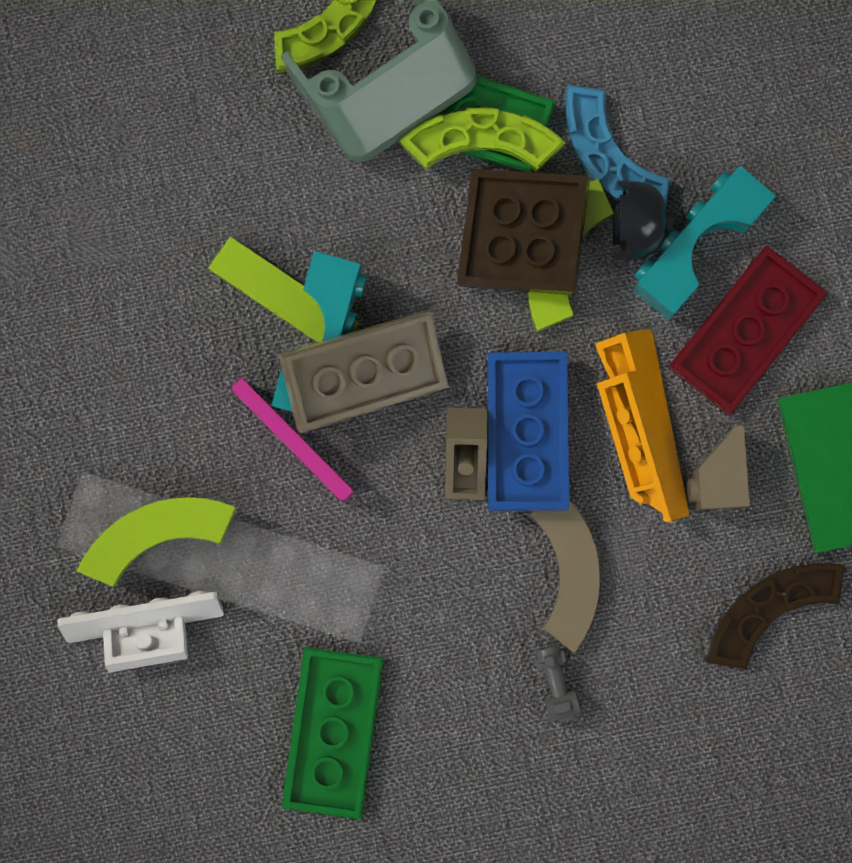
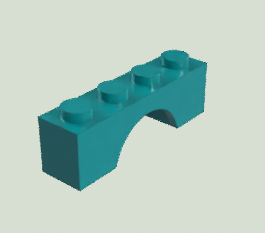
M741 166L732 175L726 170L710 188L715 194L707 204L699 200L685 217L690 222L681 233L674 229L660 247L665 251L656 262L649 258L634 275L639 282L633 291L668 321L700 285L692 268V251L695 242L703 235L721 229L733 230L744 234L776 197L773 192Z
M314 251L303 290L313 297L321 308L325 321V331L322 340L324 341L353 332L357 313L351 312L355 296L362 298L368 275L362 273L364 266L359 263ZM281 369L271 406L293 412Z

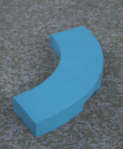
M568 84L565 100L568 133L573 149L587 174L593 180L598 178L604 192L615 200H620V195H622V191H615L617 180L645 182L655 187L662 194L666 207L671 178L662 177L643 169L620 151L612 138L613 135L607 122L605 111L606 91Z

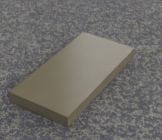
M423 311L278 354L296 427L300 433L449 388L430 311Z

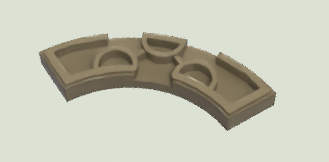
M569 499V511H533L529 517L538 524L549 539L559 567V587L556 602L542 629L572 653H575L583 642L596 612L599 598L600 571L597 551L590 530L576 506Z

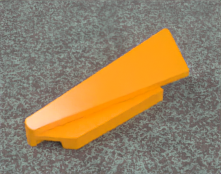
M647 328L625 332L595 343L597 352L610 378L597 383L630 497L641 505L649 504L663 514L662 520L665 522H671L688 516L689 510L652 330Z

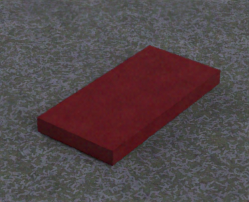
M765 245L667 368L730 416L828 293Z

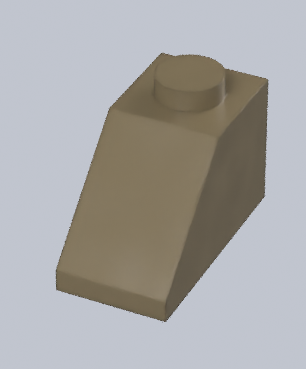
M447 408L445 499L485 500L487 408Z
M736 426L730 429L693 471V478L688 479L689 502H695L696 511L739 509L750 506L744 426Z

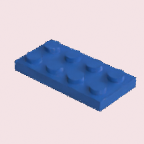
M567 352L488 353L489 512L569 511Z

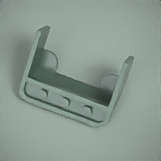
M413 0L416 8L411 12L408 24L410 32L417 42L353 86L341 72L336 70L322 71L308 80L288 52L281 55L294 86L348 159L354 162L369 161L399 141L409 131L431 119L474 88L477 81L475 66L446 11L437 0Z

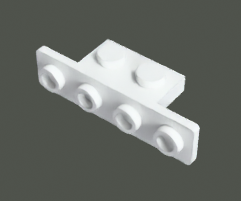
M196 591L186 597L174 599L156 598L146 604L134 606L116 605L109 610L94 613L76 612L70 615V617L58 619V629L68 643L103 637L105 667L108 672H115L188 659L185 623L222 617L224 613L217 592Z

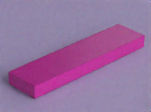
M242 377L232 386V391L342 503H346L355 494Z

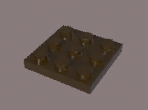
M472 169L457 284L460 287L576 296L590 184L589 177L587 175Z

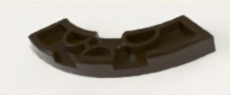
M813 563L794 566L773 573L753 584L733 602L721 618L709 644L705 662L747 670L750 656L758 639L778 617L788 611L817 603L839 604L845 565Z

